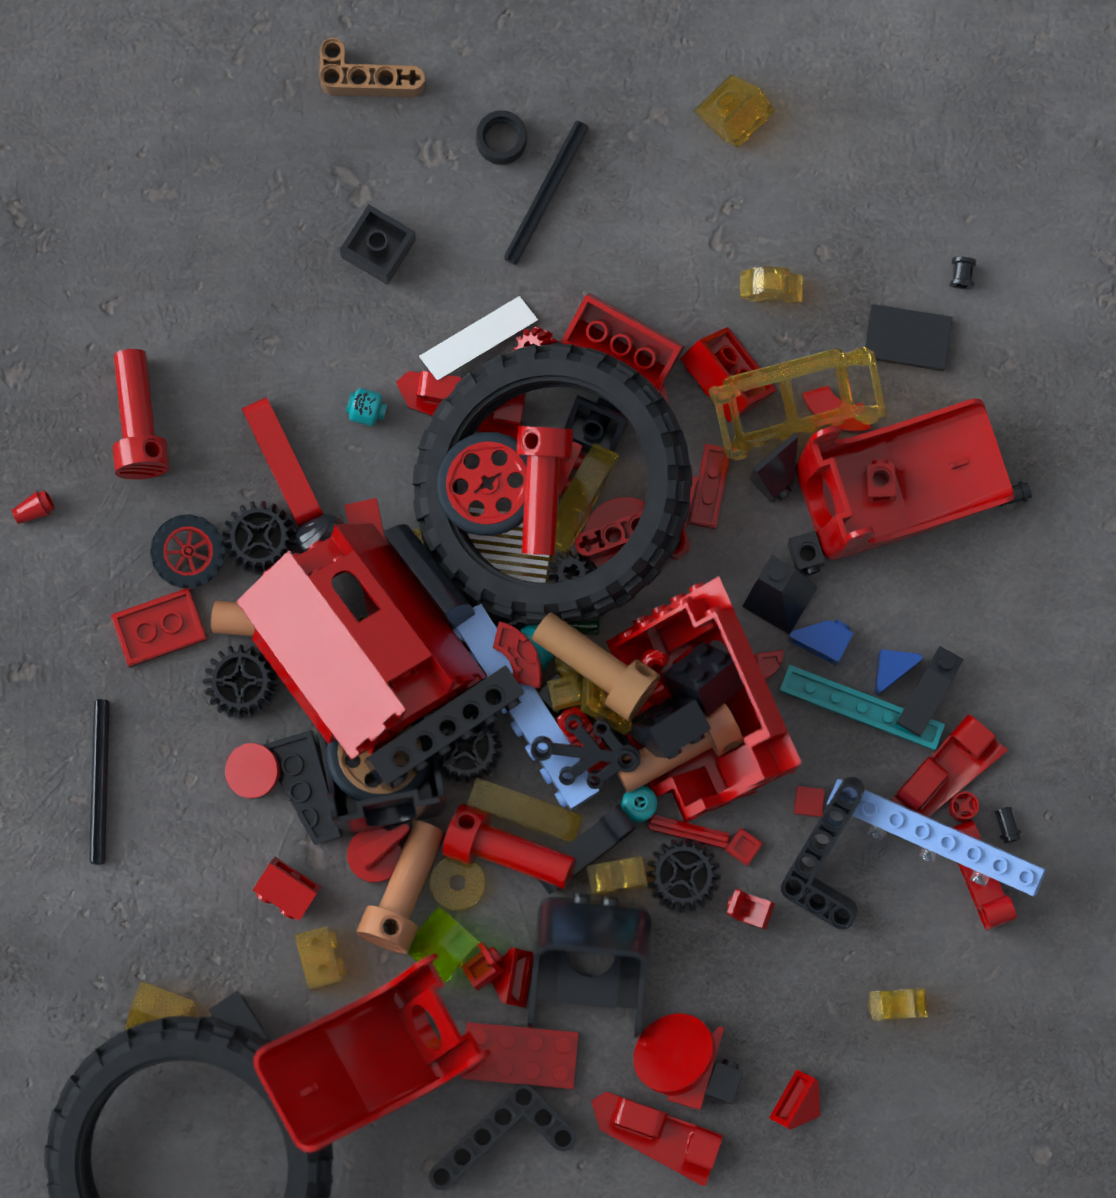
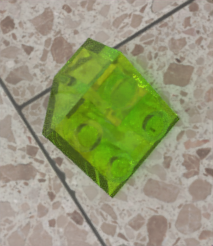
M438 907L417 930L408 955L418 962L433 953H437L439 958L433 964L443 983L446 984L478 948L480 942L449 914Z

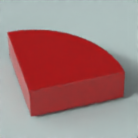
M783 650L755 653L756 661L765 680L772 677L779 669L783 659Z

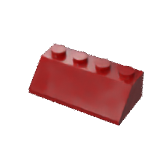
M592 293L585 295L560 342L584 348L589 347L607 353L638 371L658 391L673 370L685 348V345Z

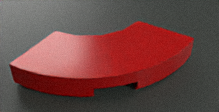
M829 385L802 393L806 406L819 421L831 427L839 426L842 432L860 433L871 430L863 403L850 404L841 401L833 394Z
M499 621L493 649L503 653L510 661L513 676L519 684L541 689L543 679L542 664L535 646L519 629Z

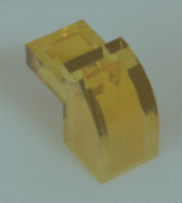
M771 266L741 271L740 298L759 303L773 299L794 304L802 302V275L791 273L790 268Z
M926 989L869 992L868 1008L872 1020L889 1021L928 1017Z

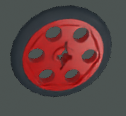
M482 432L466 437L447 452L438 470L436 492L441 508L454 525L475 535L495 536L507 533L523 522L527 455H516V439L498 432ZM499 451L505 452L508 457L507 462L502 466H496L492 462L493 455ZM469 455H477L480 458V464L477 468L468 469L465 466V460ZM515 473L521 474L524 479L523 484L518 488H512L508 484L509 477ZM484 478L489 480L495 479L492 483L494 486L492 490L481 488L484 486ZM465 480L468 482L467 492L461 495L456 494L453 490L455 482ZM501 499H509L512 502V508L509 512H498L497 503ZM481 502L485 508L483 514L477 517L472 516L469 512L471 504Z

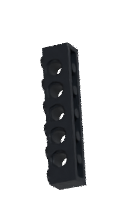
M505 665L368 756L364 762L383 789L388 785L393 789L406 780L404 775L412 769L417 773L428 766L429 762L427 759L436 754L440 758L453 748L450 744L457 739L464 742L475 734L473 729L481 723L486 727L497 720L498 716L496 713L505 708L509 712L521 703L519 698L525 692ZM486 693H495L499 699L498 704H489L485 698ZM463 708H472L476 713L475 720L465 719L462 713ZM441 723H448L452 726L453 734L451 736H445L440 732L439 726ZM418 738L428 740L430 743L429 751L419 750L416 740ZM397 753L403 754L407 759V765L404 767L397 766L393 761V755Z

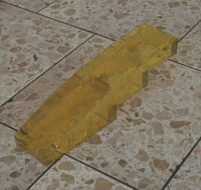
M595 443L591 447L557 508L555 550L566 554L590 517L592 506L605 487L606 478L618 461L617 453Z
M479 778L475 780L467 804L492 813L495 816L519 823L521 826L569 842L575 839L582 818L581 815Z

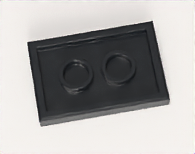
M872 304L863 358L944 371L952 317Z

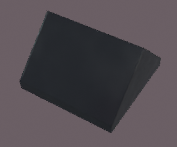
M577 395L564 429L573 430V442L583 445V451L610 462L627 426V418L618 412Z

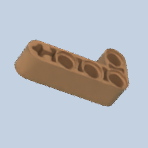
M328 38L321 44L319 76L323 91L329 95L418 97L425 90L424 72L419 67L346 64L344 45L339 39ZM333 49L340 52L335 58H330L326 55L328 51ZM335 75L339 77V80L334 84H329L325 81L326 78ZM356 76L366 78L363 84L358 85L352 82ZM383 77L393 79V82L389 85L379 83ZM398 77L402 78L401 85L398 83ZM411 78H416L415 85H410Z

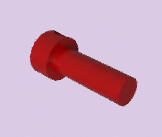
M141 349L121 350L114 354L122 439L112 446L115 474L120 478L129 480L161 476L170 469L166 439L155 436L146 351Z
M518 426L516 455H527L522 554L555 555L560 459L572 458V429Z
M465 803L458 807L445 836L443 844L444 856L467 865H472L478 856L556 887L565 889L568 886L576 866L577 859L575 857L491 826V815L489 812Z

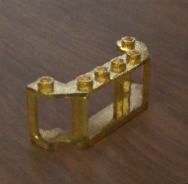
M867 347L856 348L854 351L847 353L842 352L841 349L827 350L730 376L723 380L724 386H713L709 389L710 399L716 407L724 444L721 450L725 456L732 460L746 458L748 456L747 453L752 450V447L765 445L767 440L770 439L784 440L796 432H814L819 429V426L825 424L830 426L840 425L845 422V419L851 417L862 421L863 424H872L878 422L880 417L887 416L875 355ZM869 365L877 405H854L846 367ZM834 367L841 406L834 410L799 418L791 378ZM779 382L786 421L782 424L744 433L736 397L741 396L740 392ZM726 403L729 404L735 433L732 441L729 439L722 404Z

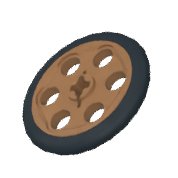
M417 720L412 724L408 725L407 727L403 728L402 730L398 731L396 738L404 732H406L407 730H409L410 728H412L413 726H415L416 724H418L420 721ZM418 738L416 740L419 750L429 751L430 745L428 740L425 738ZM337 739L327 744V763L333 780L344 793L356 801L416 789L419 790L425 783L431 770L432 757L427 759L429 765L417 773L413 769L409 771L406 780L392 789L388 785L383 789L379 785L375 788H370L364 781L365 776L372 773L364 762L370 756L367 751L358 756L361 762L360 765L356 768H350L345 764L344 760L348 754ZM397 753L393 755V761L397 766L404 767L407 765V759L403 754Z

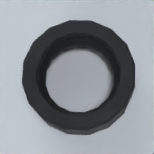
M497 110L488 113L481 119L476 129V145L479 153L485 160L493 164L506 165L515 162L521 157L526 148L527 131L524 122L516 114ZM507 123L516 130L517 142L510 151L504 153L495 152L487 145L485 140L486 133L492 125Z

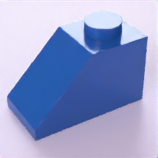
M828 620L792 631L787 641L837 666L853 632L849 631L850 626L839 620H835V622Z

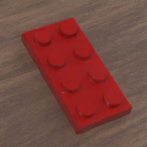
M466 1022L465 1033L470 1031L481 1052L489 1049L492 1055L462 1073L461 1079L573 1089L578 1032Z

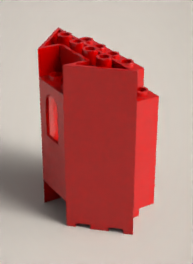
M373 523L335 524L330 538L325 541L318 540L314 542L302 554L295 553L292 555L288 551L272 567L267 569L262 574V577L236 601L255 627L252 640L326 742L330 744L337 739L351 760L365 751L369 755L373 754L394 740L398 731L433 710L436 712L466 690L487 678L486 674ZM344 572L350 573L357 578L380 609L359 623L332 587V579Z
M719 576L706 584L701 582L690 587L689 594L682 593L671 598L670 605L663 604L652 609L651 616L644 615L633 620L634 625L606 641L611 654L627 666L636 659L640 660L647 650L653 648L669 656V662L666 665L668 668H671L673 666L672 662L692 646L695 647L702 642L710 645L712 641L717 640L722 642L728 654H731L744 683V687L725 702L740 729L744 743L721 756L716 755L711 748L648 782L650 789L656 797L669 793L673 794L684 822H689L707 812H712L729 805L737 799L757 793L756 789L780 777L796 773V770L802 763ZM646 701V703L643 705V707L636 715L643 712L653 704ZM619 715L622 724L627 722L626 719ZM626 732L632 746L638 750L644 747Z

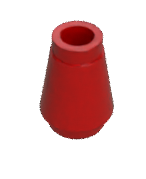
M43 490L41 492L36 491L11 511L16 522L21 524L50 515V512L55 510V506L48 492Z

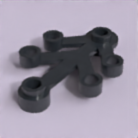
M571 714L566 718L565 728L568 732L573 733L583 746L553 743L546 736L536 737L531 745V754L539 761L548 760L552 755L583 758L572 767L565 766L560 770L559 781L563 785L573 784L579 775L599 761L610 762L602 770H592L588 773L587 785L592 789H599L605 780L619 770L623 772L635 770L639 766L641 759L637 748L629 744L623 745L610 730L611 725L606 718H598L593 726L594 733L599 737H603L612 750L601 749L582 726V718L577 714ZM571 720H575L579 723V725L577 727H571L569 725V722ZM604 724L606 725L607 729L604 731L598 730L597 725ZM545 743L548 748L542 750L538 747V744ZM623 754H629L632 758L628 761H625L622 759L621 756ZM568 772L572 774L573 777L571 779H565L562 775ZM597 776L600 778V782L593 783L590 778Z

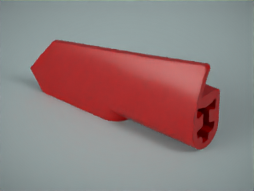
M408 371L396 381V384L408 408L434 416L432 414L443 398L446 399L456 388L455 385L463 378L446 375L437 380L428 371H421L420 373ZM526 393L498 407L484 420L476 431L481 433L498 432L517 440L518 426H521Z
M967 714L931 757L929 756L892 797L891 801L929 817L1006 753L1007 748L995 740L996 736L977 719Z
M607 1091L591 1100L601 1131L692 1181L706 1186L723 1134L669 1116L666 1112Z

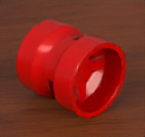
M970 792L958 793L950 800L948 805L950 816L959 822L970 820L979 810L978 799Z

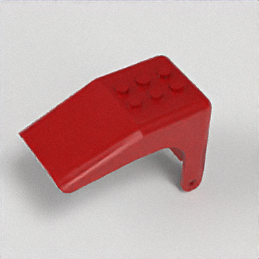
M976 398L853 437L837 439L841 433L839 426L822 429L810 437L795 467L797 479L822 553L831 560H839L920 535L1014 500L1015 497L986 407L981 399ZM885 459L888 460V463L895 464V501L867 502L865 469L867 464H871V461ZM877 474L873 477L874 483L878 486H884L888 483L887 477L883 474Z
M433 953L413 964L399 976L368 995L263 1046L256 1052L254 1066L293 1141L302 1151L313 1152L391 1114L444 1086L492 1055L489 1049L481 1052L470 1031L463 1035L460 1034L437 991L444 987L445 984L433 964L439 958L437 953ZM425 1009L434 1019L440 1032L441 1040L431 1028Z

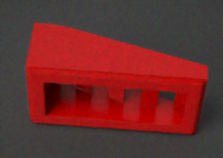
M403 824L357 847L356 850L366 870L371 868L408 835L410 830L407 824Z

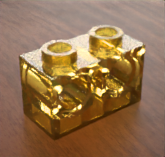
M642 856L588 865L586 868L591 896L645 887L647 885Z

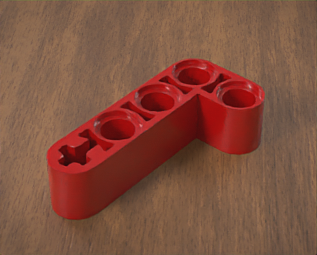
M643 511L580 533L575 540L576 550L588 559H596L619 551L633 534ZM685 525L680 535L682 545L674 551L672 557H683L689 552L690 541ZM619 529L621 531L620 540L611 543L609 538L611 532ZM589 539L595 543L591 545V551L584 548L588 545L587 540Z
M972 819L952 827L982 840ZM958 863L981 922L987 931L1017 919L1014 905L1010 897L1004 895L998 880Z

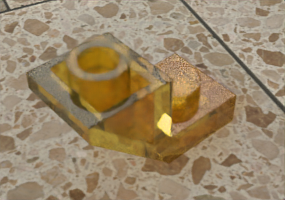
M573 675L547 681L553 710L580 705L583 713L609 708L605 705L607 699L606 692L586 677Z

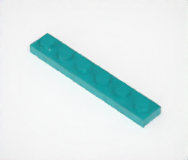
M792 665L788 666L779 692L932 751L936 750L945 726L941 722L930 719L923 734L919 737L896 724L904 708Z

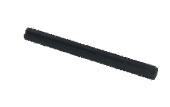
M576 121L504 255V260L508 263L516 265L520 260L588 131V126L585 123Z
M106 699L94 701L89 862L94 865L105 863L110 703Z

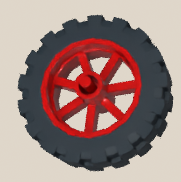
M192 514L175 516L164 522L152 538L150 549L152 565L158 575L170 585L181 588L201 586L214 578L223 564L225 546L222 545L223 538L215 525L203 517ZM188 531L186 545L175 534ZM193 532L199 534L204 539L195 545H191ZM171 538L181 547L180 550H167ZM207 544V557L196 553L195 549ZM180 554L181 557L176 565L173 566L167 555ZM192 556L205 561L197 570H195ZM184 559L188 560L191 572L178 570Z

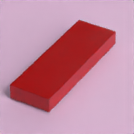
M705 443L689 524L716 530L732 451L731 448Z

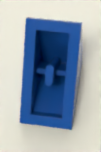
M881 649L878 653L874 689L876 695H880L923 660V657L916 653Z

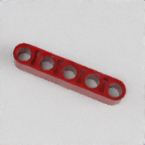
M267 397L242 408L245 418L298 527L323 515Z

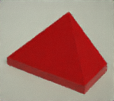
M510 948L502 957L503 960L500 961V964L505 972L491 982L503 1004L526 1008L534 952Z
M797 1069L769 1117L772 1121L789 1130L820 1116L819 1081Z

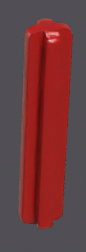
M654 815L648 823L650 831L678 838H687L690 841L697 840L698 843L722 849L727 848L730 834L727 832L659 815Z

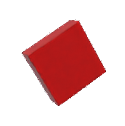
M797 786L793 814L820 818L823 810L825 789Z
M740 827L725 849V852L748 867L763 843Z

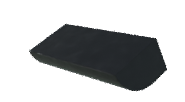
M401 524L383 532L388 545L452 630L475 615L470 603L410 526Z

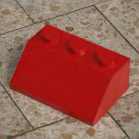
M729 327L699 339L680 358L686 370L696 379L703 392L709 396L720 414L729 423L744 416L777 391Z

